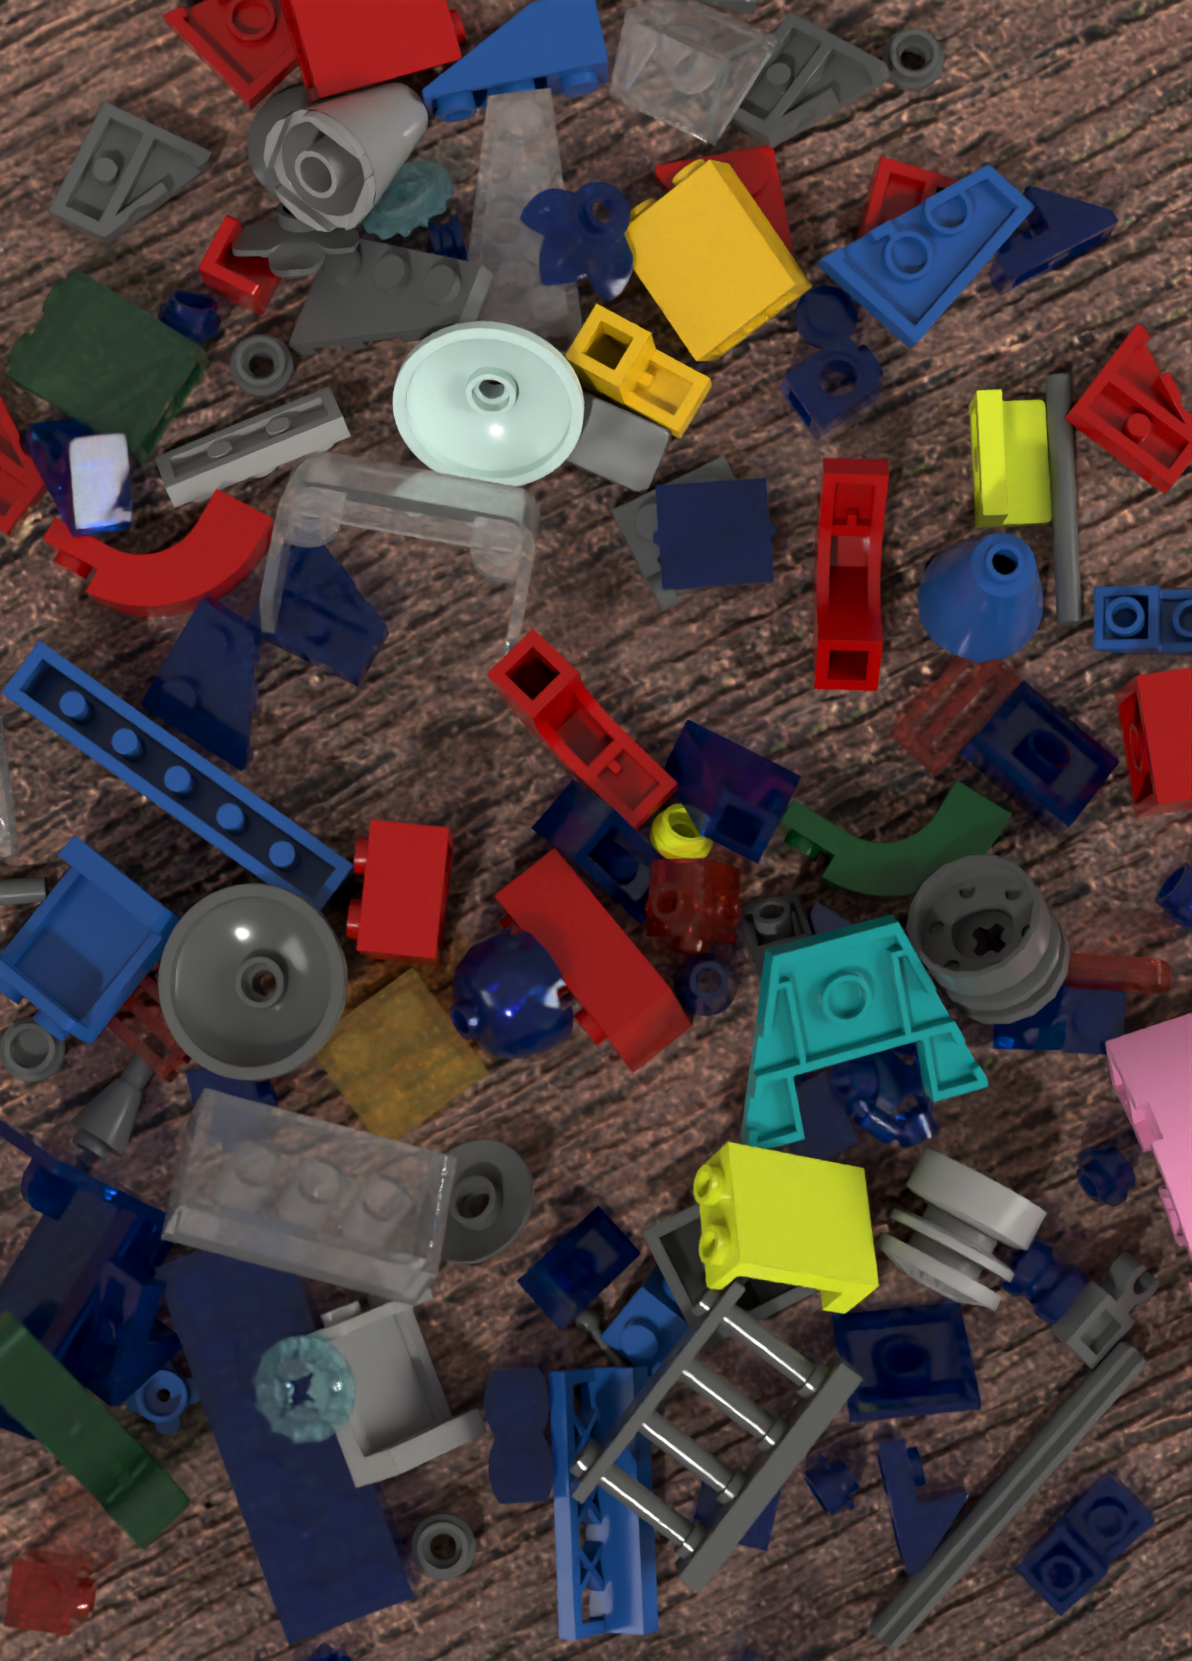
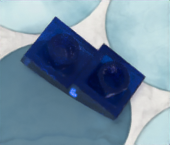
M1108 1469L1042 1534L1017 1562L1015 1570L1062 1616L1108 1574V1565L1155 1523V1515Z

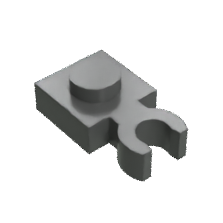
M1127 1251L1122 1253L1113 1262L1108 1271L1107 1281L1100 1287L1091 1280L1078 1297L1072 1299L1066 1305L1060 1318L1049 1329L1077 1358L1093 1371L1135 1323V1320L1128 1314L1135 1305L1147 1301L1160 1284L1158 1279L1145 1270L1146 1266Z

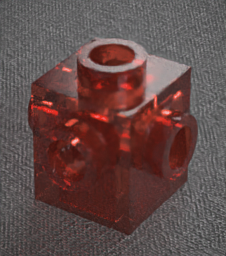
M707 858L653 859L650 891L645 906L647 917L646 936L671 942L670 952L681 955L706 956L709 955L710 945H735L737 923L741 916V901L739 898L741 868Z

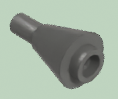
M140 1045L119 1079L115 1078L68 1123L71 1128L77 1131L72 1142L102 1161H106L110 1153L123 1157L143 1094L141 1091L159 1065L162 1057L150 1048Z

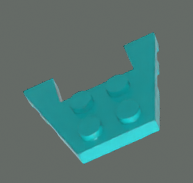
M891 915L765 949L740 1135L742 1145L772 1149L805 1139L793 1079L795 1075L916 1042L925 1094L933 1102L988 1087L985 1073L974 1060L966 1046L965 1038L956 1022L946 1011L935 991L936 987L899 922Z

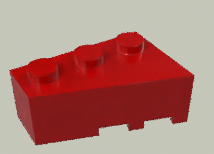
M555 848L494 895L507 914L498 921L502 929L521 952L530 945L535 949L544 961L535 969L558 998L569 992L581 1008V1010L573 1015L579 1025L596 1046L606 1040L632 1073L692 1027L671 988Z

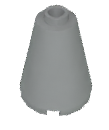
M390 82L288 113L275 123L266 136L264 150L266 170L274 166L280 185L274 189L280 201L298 220L318 231L331 232L335 228H346V230L356 227L370 214L424 135L428 126V115L425 105L418 94L407 85Z

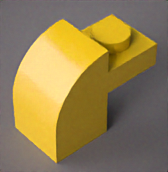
M597 303L564 356L574 369L580 384L594 396L667 428L672 432L673 436L679 439L682 438L712 387L709 377L657 350L651 332Z

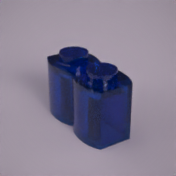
M539 1362L493 1365L484 1393L486 1418L490 1429L495 1435L489 1456V1479L492 1490L500 1504L547 1501L554 1480L552 1444L545 1431L550 1409L547 1376Z

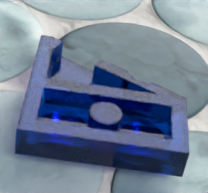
M304 522L245 623L249 633L357 687L360 686L389 635L385 622L370 602H367L358 591L356 583L342 564L339 565L321 541L316 529Z
M212 597L202 598L140 705L238 770L246 769L252 762L254 747L249 746L252 712L257 709L258 684L255 680L254 671L256 664L260 661L262 630Z

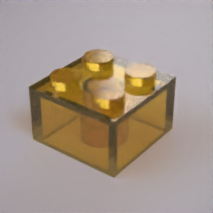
M413 968L342 1018L329 1041L315 1055L383 1150H389L491 1075Z

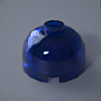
M506 926L473 945L455 968L451 992L453 1005L450 1007V1016L458 1033L466 1040L472 1039L484 1051L498 1058L527 1059L542 1054L565 1042L572 1034L574 1014L572 1005L561 1011L556 991L565 987L566 984L549 952L529 932L522 930L513 935L510 933L512 926Z

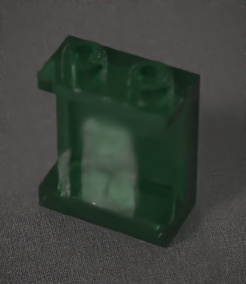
M75 269L67 282L60 280L48 293L42 307V312L45 315L32 335L28 332L24 333L13 346L7 361L11 367L6 374L16 388L26 394L29 392L33 393L116 445L122 455L143 467L211 363L201 346Z

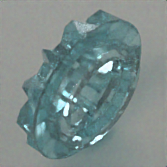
M424 160L404 163L370 214L361 222L368 234L376 233L382 240L390 239L397 233L407 237L412 229L418 226L428 227V220L434 215L445 212V202L455 193L447 169L435 161Z
M298 1335L278 1342L260 1357L262 1361L258 1372L251 1380V1383L256 1386L258 1399L254 1410L264 1414L271 1424L270 1432L282 1433L292 1438L293 1443L297 1444L313 1441L320 1442L332 1436L344 1426L352 1413L355 1403V1381L348 1362L333 1345L317 1337ZM315 1371V1375L310 1380L312 1384L308 1390L309 1395L314 1399V1403L307 1400L292 1408L290 1406L292 1402L291 1397L294 1394L295 1388L288 1382L289 1379L297 1381Z

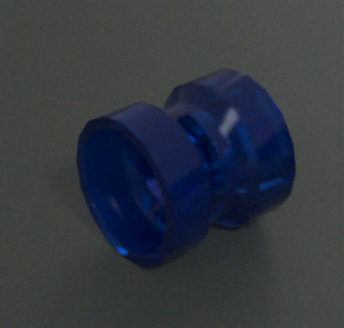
M1035 1235L1028 1250H1020L1008 1265L1015 1273L1011 1282L1000 1278L997 1286L1014 1298H1025L1032 1304L1033 1314L1051 1326L1063 1316L1079 1296L1088 1281L1089 1275L1074 1263L1063 1264L1054 1256L1053 1247L1041 1237Z

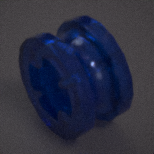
M458 214L450 215L449 221L445 224H439L435 219L427 220L434 254L468 261Z

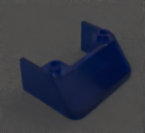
M0 1119V1136L32 1158L22 1176L21 1194L28 1205L36 1211L43 1213V1216L0 1285V1428L31 1440H43L57 1433L68 1421L172 1248L176 1227L169 1214L147 1199L67 1151Z

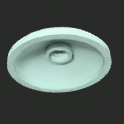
M473 321L455 324L438 330L423 339L411 350L403 361L396 378L393 391V413L404 442L418 459L435 472L448 479L474 487L510 488L543 478L568 458L575 448L582 430L584 397L574 369L566 358L543 338L530 331L506 323ZM485 380H496L502 384L492 385Z

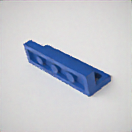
M594 1365L549 1372L559 1639L579 1640L602 1633L646 1635L658 1631L654 1527L599 1485L595 1486L583 1504H581L571 1496L570 1482L575 1476L568 1471L574 1458L591 1438L599 1444L602 1442L647 1383V1366ZM580 1383L581 1410L578 1416H576L574 1413L573 1384ZM637 1431L614 1464L653 1493L651 1441ZM582 1521L586 1523V1542L581 1549L579 1546V1527ZM585 1587H587L589 1618L582 1620L581 1596Z

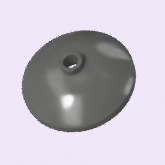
M241 884L227 887L208 895L196 903L184 914L170 934L162 954L158 978L161 1010L177 1044L190 1058L205 1069L237 1080H266L280 1077L310 1061L322 1050L337 1028L345 1006L348 984L347 965L341 943L325 916L300 895L280 887L264 884ZM270 971L275 976L276 987L271 994L266 995L261 988V979Z

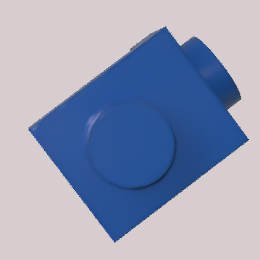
M658 1264L655 1265L643 1284L611 1321L600 1337L633 1365L647 1366L648 1377L653 1375L689 1327Z

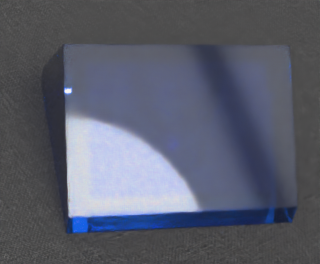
M1025 680L1017 686L959 753L1054 836L1071 826L1120 762Z
M960 1302L832 1315L835 1353L855 1367L863 1378L841 1407L842 1416L849 1423L981 1409V1398Z

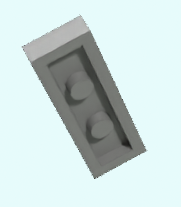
M329 386L158 455L155 459L165 489L174 508L188 502L207 500L212 497L216 488L220 490L248 478L254 479L266 476L273 472L277 466L304 455L323 453L336 442L351 436Z

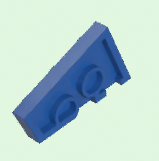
M988 164L929 197L922 204L874 228L867 235L828 254L816 265L911 349L1035 206Z

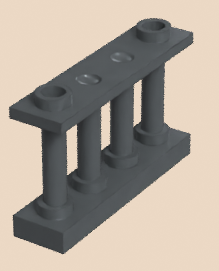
M737 1277L722 1290L711 1289L707 1286L702 1290L690 1309V1312L697 1316L602 1442L599 1444L591 1438L579 1451L568 1469L575 1476L570 1482L571 1496L578 1502L583 1504L595 1486L599 1485L675 1543L674 1552L679 1555L675 1562L678 1578L699 1594L863 1380L857 1369L837 1353H834L826 1364L820 1360L813 1364L735 1303L746 1290L742 1281ZM718 1325L797 1384L795 1392L801 1398L786 1417L780 1413L771 1416L695 1357ZM678 1378L757 1438L755 1445L761 1450L746 1470L739 1466L732 1470L654 1410ZM637 1431L717 1491L714 1498L720 1504L705 1524L699 1519L690 1522L614 1464Z

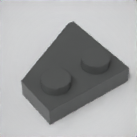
M790 11L724 99L718 111L725 123L766 146L774 148L883 85L890 77V73L885 62Z
M104 101L49 209V213L53 219L109 245L208 171L215 161L214 155L211 151Z

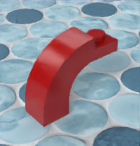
M823 458L821 489L817 499L813 568L812 656L814 689L878 691L883 646L880 581L882 539L889 480L888 460Z
M216 488L191 532L179 543L161 552L141 555L118 551L56 517L48 528L43 540L53 552L57 553L52 562L58 567L85 581L91 572L95 574L86 592L96 603L129 615L168 617L190 613L207 607L235 590L258 566L275 538L278 529L271 517Z
M533 628L486 674L500 697L542 745L591 794L594 793L634 833L679 789L678 783L626 734L597 703L584 686L579 672Z

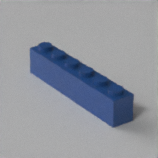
M41 641L37 643L1 693L267 885L280 887L300 895L313 904L325 918L358 873H354V865Z

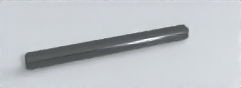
M1120 1340L1097 1368L1089 1372L872 1619L869 1627L872 1633L885 1646L895 1650L902 1645L1145 1368L1146 1359L1130 1343Z

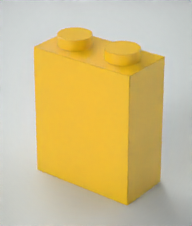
M699 159L687 165L672 179L675 187L661 199L656 201L655 198H650L634 207L624 217L627 226L612 238L695 361L715 362L813 286L730 164L715 160H708L705 163L703 159Z

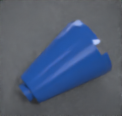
M997 533L954 543L936 555L922 576L917 594L920 621L931 641L942 650L946 649L952 654L962 657L961 660L976 664L1000 661L1021 650L1039 626L1043 614L1044 596L1035 557L1031 548L1025 541L1015 535Z

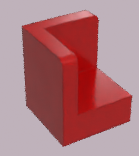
M227 214L203 257L198 270L208 290L263 316L282 277L275 276L271 272L269 261L266 257H237L233 255L232 243L243 229L238 219Z

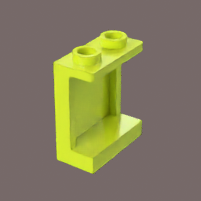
M727 1142L699 1168L694 1180L693 1192L700 1208L702 1235L699 1242V1255L701 1261L705 1263L708 1288L722 1290L739 1276L820 1289L822 1310L845 1314L879 1287L864 1168Z

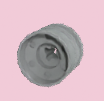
M924 1148L905 1186L928 1205L922 1216L893 1208L888 1217L913 1231V1234L906 1244L880 1231L874 1247L883 1251L901 1270L900 1272L957 1303L984 1306L992 1311H996L1002 1296L977 1282L982 1271L985 1270L1007 1282H1011L1015 1273L1006 1264L992 1255L996 1244L1001 1243L1012 1248L1028 1250L1047 1212L983 1174L939 1152Z

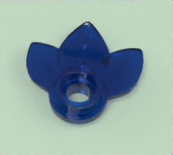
M591 182L582 186L576 192L557 188L547 189L535 195L528 202L519 218L528 228L544 236L539 254L540 282L544 286L569 284L588 276L593 289L602 300L610 302L616 298L628 283L634 261L633 253L624 235L630 223V208L624 195L608 183ZM594 203L602 204L608 211L609 221L607 223L597 220L594 216Z

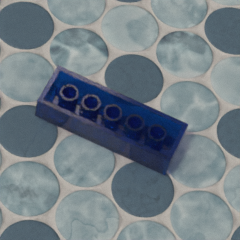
M282 1220L155 1267L156 1275L288 1644L290 1645L413 1598L418 1585L381 1483L377 1481L356 1488L300 1337L322 1329L324 1326L286 1221Z

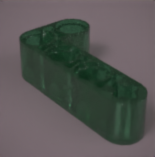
M6 1309L0 1315V1403L97 1499L115 1523L142 1550H145L193 1503L192 1500L156 1459Z

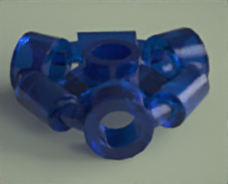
M916 1042L833 1065L829 1076V1085L834 1098L839 1102L848 1103L855 1112L854 1122L883 1144H889L896 1140L901 1147H910L929 1139L938 1131L939 1126L933 1116L934 1102L925 1094ZM893 1051L902 1055L915 1056V1060L912 1061L911 1065L902 1062ZM910 1095L914 1096L915 1101H918L919 1104L895 1116V1111L903 1100Z

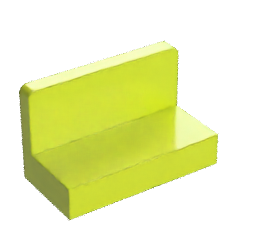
M1002 389L976 390L969 404L975 528L1047 525L1052 519L1045 402L1042 400L1002 401Z

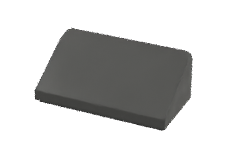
M583 392L584 418L582 430L575 448L564 462L641 496L648 493L671 443L672 432L667 428Z

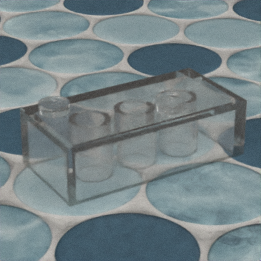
M204 1088L186 1123L161 1239L415 1306L438 1275L457 1157Z

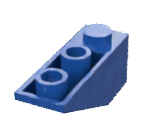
M540 0L531 2L422 90L428 119L440 117V120L444 122H456L474 116L477 113L476 109L500 104L503 109L507 110L521 109L534 104L539 96L562 92V95L565 97H579L596 91L599 88L598 84L608 83L609 60L596 1Z

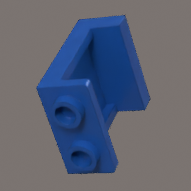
M73 835L58 854L71 865L70 869L4 951L0 953V992L16 1004H19L24 997L39 1008L32 1017L33 1020L63 1042L69 1034H72L91 1045L162 957L169 936L181 918L98 851Z

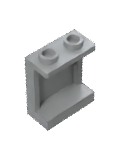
M403 1282L366 1296L370 1309L361 1311L358 1301L349 1303L322 1314L321 1318L325 1327L300 1337L356 1488L400 1475L487 1433L479 1408L452 1416L413 1313L414 1306L434 1298L430 1286L408 1294Z

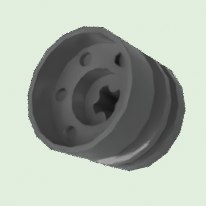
M996 855L965 856L943 865L926 879L910 904L907 932L911 945L921 963L933 976L934 981L941 988L946 998L966 1017L983 1024H1011L1032 1016L1056 996L1068 974L1070 948L1064 930L1056 920L1052 910L1046 905L1045 899L1034 881L1017 863Z

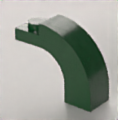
M957 780L948 789L926 826L913 836L900 841L876 843L856 838L795 800L792 801L776 828L787 834L782 843L793 852L811 862H815L819 855L830 861L817 883L832 891L853 898L871 901H898L914 898L922 883L943 865L968 855H984L993 845L1012 814Z

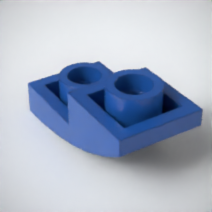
M1158 585L1094 587V650L1128 654L1192 655V589L1161 590Z

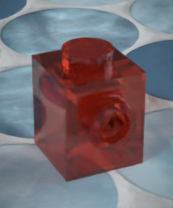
M27 1549L16 1557L13 1563L4 1626L69 1636L82 1624V1619H90L93 1612L97 1579L89 1578L92 1558Z

